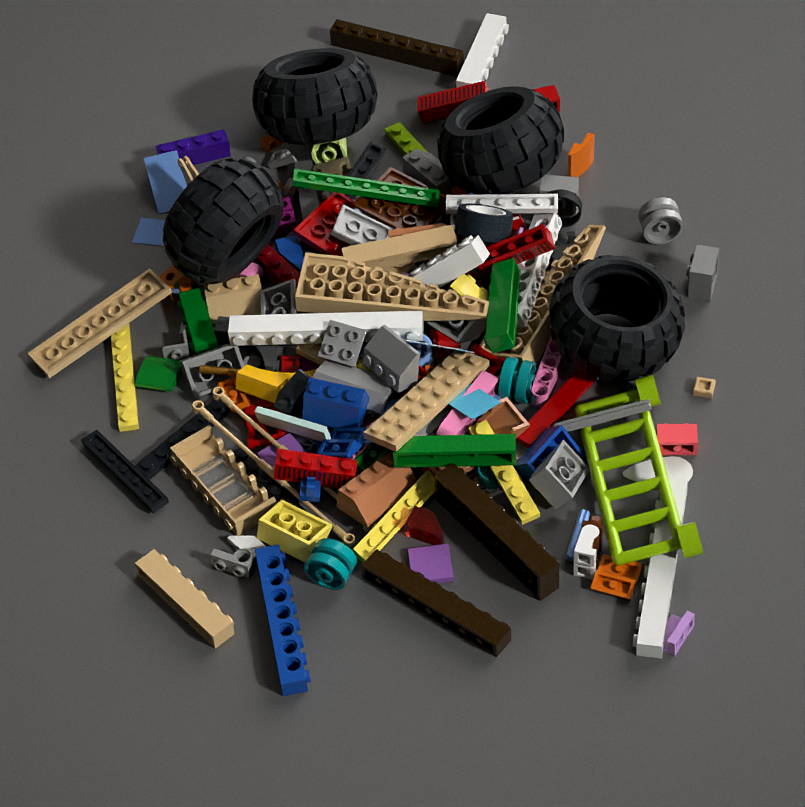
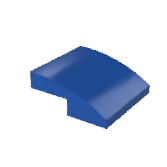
M335 428L331 439H323L317 454L339 458L353 456L366 441L363 432L367 428Z

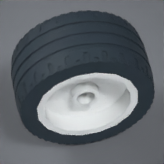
M472 203L460 204L456 215L455 233L465 238L470 235L472 237L479 235L483 242L498 243L510 238L513 213L495 206Z

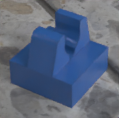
M308 476L307 480H301L299 501L319 502L321 481H315V477Z

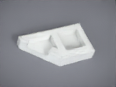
M255 536L227 537L228 542L237 550L242 548L250 550L253 563L256 561L255 549L267 547Z

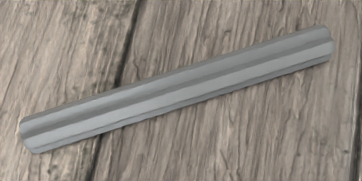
M649 399L557 422L554 426L562 425L567 432L650 411L651 403Z

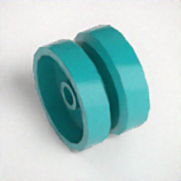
M506 357L500 375L498 396L501 399L507 397L509 400L514 396L516 402L527 404L535 380L536 363L524 360L520 365L518 358Z
M323 538L316 543L312 554H310L304 564V571L319 586L330 590H339L344 587L349 575L356 566L357 557L343 543Z

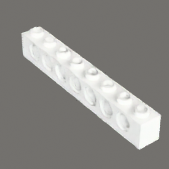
M534 213L529 230L544 224L551 232L555 244L562 226L561 218L558 217L557 213ZM553 250L517 264L521 271L516 328L527 326Z

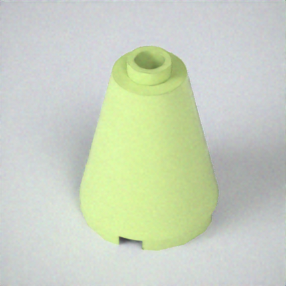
M346 138L314 144L311 154L316 165L347 157Z

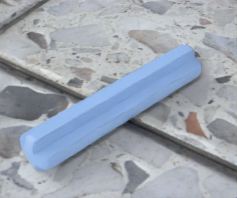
M582 509L579 512L566 553V560L574 562V550L582 530L583 520L589 521L590 511Z

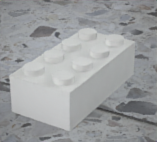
M470 235L463 239L458 247L455 244L449 247L442 256L439 253L432 257L427 265L422 263L415 267V270L411 272V277L421 280L423 284H434L441 288L484 263L490 253L479 235L475 237Z

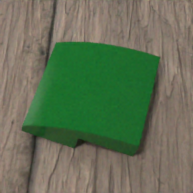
M146 356L136 377L135 387L172 392L178 383V375L182 370L179 363L181 360Z

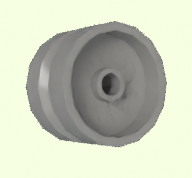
M665 197L654 198L647 201L640 208L638 218L642 226L643 235L648 242L658 245L667 244L681 235L683 221L679 208L672 199Z

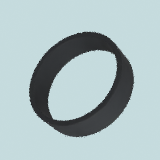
M564 189L553 190L547 193L558 194V198L572 201L579 209L575 216L566 219L561 218V227H569L579 221L582 213V201L575 193Z

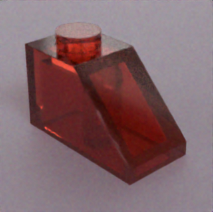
M414 506L405 522V535L431 545L444 544V533L434 512L427 508Z

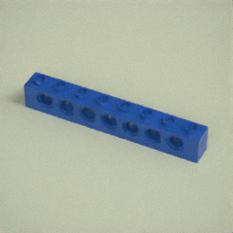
M279 544L255 549L282 695L287 696L308 692L307 683H310L311 680L309 670H304V665H307L305 652L301 653L300 648H304L302 635H297V631H300L298 618L294 619L293 614H297L295 601H290V597H293L292 585H287L290 576L288 568L284 569L283 564H287L285 552L280 551Z

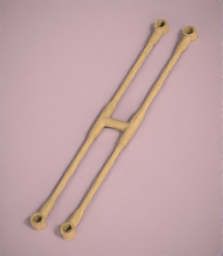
M215 387L213 389V398L215 400H221L226 406L232 408L275 447L288 450L234 404V401L225 394L222 387ZM197 400L193 402V413L200 414L208 422H212L274 479L275 466L272 468L263 459L256 456L214 419V416L204 408L202 401ZM274 479L299 499L300 493L290 486L287 481ZM321 486L337 500L338 494L330 487ZM301 501L320 519L332 524V531L343 540L344 545L349 548L354 546L355 536L353 534L346 533L338 525L332 523L309 501ZM376 522L368 527L363 525L364 531L369 532L376 525Z

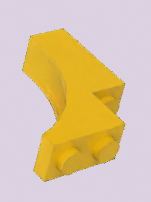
M245 365L237 372L236 389L275 403L280 390L295 373L273 372ZM317 369L305 371V373L313 378Z

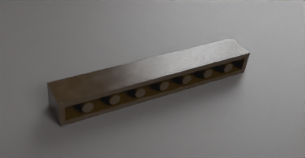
M336 19L330 29L332 46L458 77L464 64L463 50L339 19Z
M376 549L361 565L363 578L493 656L497 657L511 641V628L508 624L498 621L486 611H481L471 602L464 601L454 592L447 591L437 582L430 581L422 573L413 571L405 563L396 561L388 553H383Z

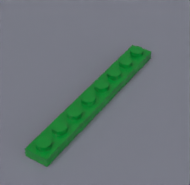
M294 169L292 186L431 207H438L439 190L301 169Z

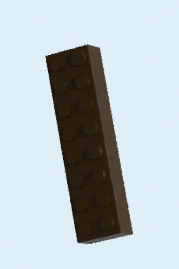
M452 463L434 475L436 501L539 601L559 588L560 563L555 556H551L541 543H537L529 531L520 527L517 520L513 517L511 518L501 505H497L490 494L484 492L475 480H471L462 468H458Z

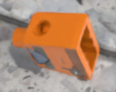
M174 266L160 275V278L172 290L169 297L173 302L180 301L179 293L200 288L197 281L184 276Z

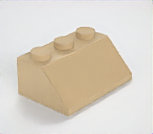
M259 274L234 278L218 284H203L212 326L216 325L218 316L261 315L260 291L262 287Z

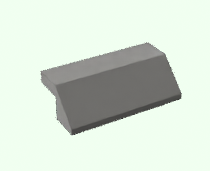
M328 359L319 366L313 376L315 379L365 389L370 397L366 410L380 415L383 412L387 399H393L395 390L375 373Z

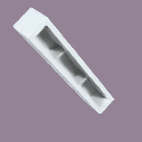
M486 14L457 77L456 87L481 82L484 79L487 80L489 68L493 67L494 57L498 56L499 46L503 44L504 34L508 33L509 24H507L505 16Z

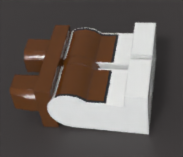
M590 515L589 521L583 520L582 530L574 550L573 576L590 580L594 578L596 560L603 548L604 524H602V517Z

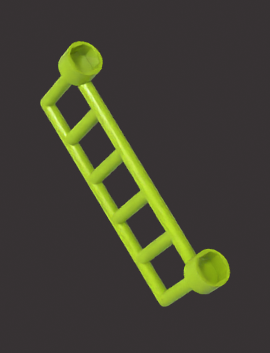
M653 374L635 379L637 389L577 405L575 408L576 417L645 399L650 400L651 407L661 405ZM650 411L639 413V419L592 431L591 426L579 429L613 563L619 566L682 549L684 559L704 554L696 523L681 524ZM643 430L647 448L599 460L595 443ZM651 459L655 473L654 478L607 490L603 472ZM659 489L663 508L619 520L614 519L610 502ZM667 519L672 539L627 551L622 550L618 532Z

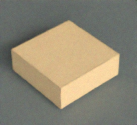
M696 377L693 396L712 399L716 380Z

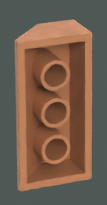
M390 451L338 489L337 508L368 527L386 514L417 479L410 467L394 468L393 452Z

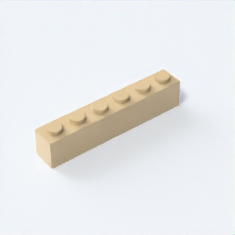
M453 225L351 245L342 248L343 257L349 258V261L355 263L360 261L365 263V266L371 268L388 269L430 260L439 253L442 256L449 247L455 244L458 247Z
M153 549L135 562L137 575L215 649L235 634L232 618L229 615H224L215 602L211 603L202 590H197L193 582L189 578H185L178 567L172 566L164 554H159Z

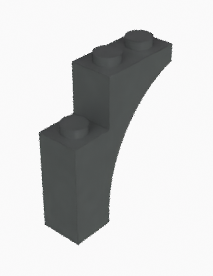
M218 316L214 328L217 343H230L228 335L230 317ZM282 344L238 346L253 355L259 356L265 370L279 372L281 365L280 357L284 356L285 347Z

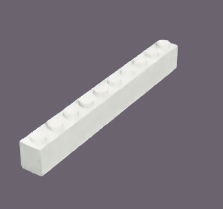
M423 311L232 315L229 318L228 335L230 346L319 344L323 342L329 321L333 320L367 330L363 342H369L382 325L389 327L402 339L423 341Z
M668 477L680 521L683 524L688 479ZM659 489L657 496H660V500H656L655 510L664 507ZM667 519L652 523V528L655 529V532L650 533L649 544L672 539ZM678 550L647 558V561L650 562L649 566H645L644 578H647V582L642 583L641 595H644V600L640 599L638 612L642 613L641 617L636 619V629H639L638 634H634L633 638L636 656L662 659Z

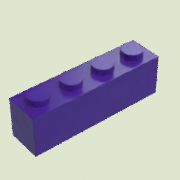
M225 129L155 146L157 155L177 150L179 159L183 160V157L187 156L193 165L231 156L229 140Z

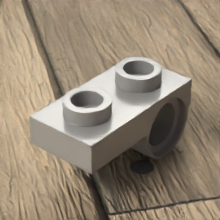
M242 548L233 555L213 549L211 553L213 567L220 571L233 573L238 577L250 579L254 570L250 550Z

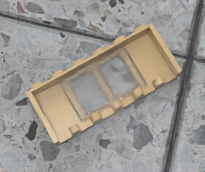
M211 425L170 447L172 455L170 460L173 465L181 470L185 479L191 481L196 492H201L204 501L208 505L211 504L213 506L215 514L221 517L227 528L232 530L237 536L258 525L259 519L277 504L275 497L268 499L265 487L259 488L257 486V481L253 474L250 476L246 474L243 462L237 464L233 451L231 449L225 450L221 437L215 439Z

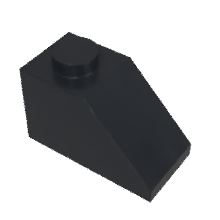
M301 369L297 370L280 390L274 407L283 414L290 416L302 411L304 392L309 377H312Z

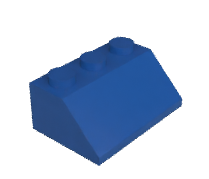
M309 377L303 396V420L334 429L361 428L370 397L365 389Z
M562 425L547 428L516 462V465L513 466L525 482L532 485L529 481L532 474L562 440L581 459L583 458L584 453Z

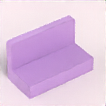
M686 611L682 618L674 614L670 615L667 620L663 646L664 652L673 656L676 655L694 627V613Z

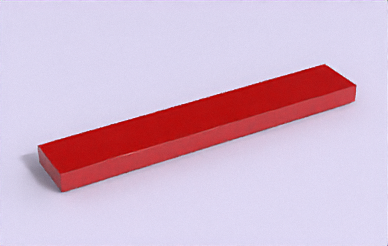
M577 370L528 421L530 426L516 438V442L529 449L547 428L552 427L597 380V377L591 374L586 375Z

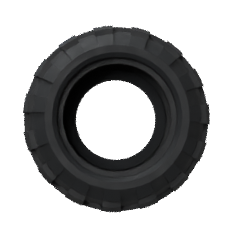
M321 48L290 53L269 62L255 79L252 103L260 126L266 129L270 136L284 143L311 145L340 140L360 131L370 121L371 115L375 111L378 93L372 71L362 58L347 50Z
M510 86L481 93L460 104L444 121L439 132L440 138L437 139L438 157L443 171L459 188L477 195L508 194L535 183L552 169L560 158V152L562 151L564 126L558 110L548 97L545 98L541 93L533 89Z
M229 158L208 166L183 190L166 217L163 227V244L173 266L184 276L202 284H218L229 281L239 275L264 250L282 220L284 199L282 198L280 186L267 170L247 159Z
M602 255L594 260L588 259L577 264L568 275L565 274L556 285L550 301L548 322L552 340L556 341L558 352L568 362L574 363L575 368L586 375L591 374L599 377L600 380L604 381L621 380L622 382L634 381L640 376L652 375L658 372L665 362L668 363L680 346L685 329V312L681 296H678L674 284L665 274L658 272L655 266L630 256ZM600 314L621 316L633 322L637 327L610 325L595 316Z

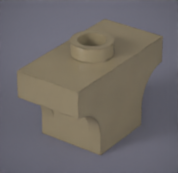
M348 156L313 166L314 172L347 176L352 169Z

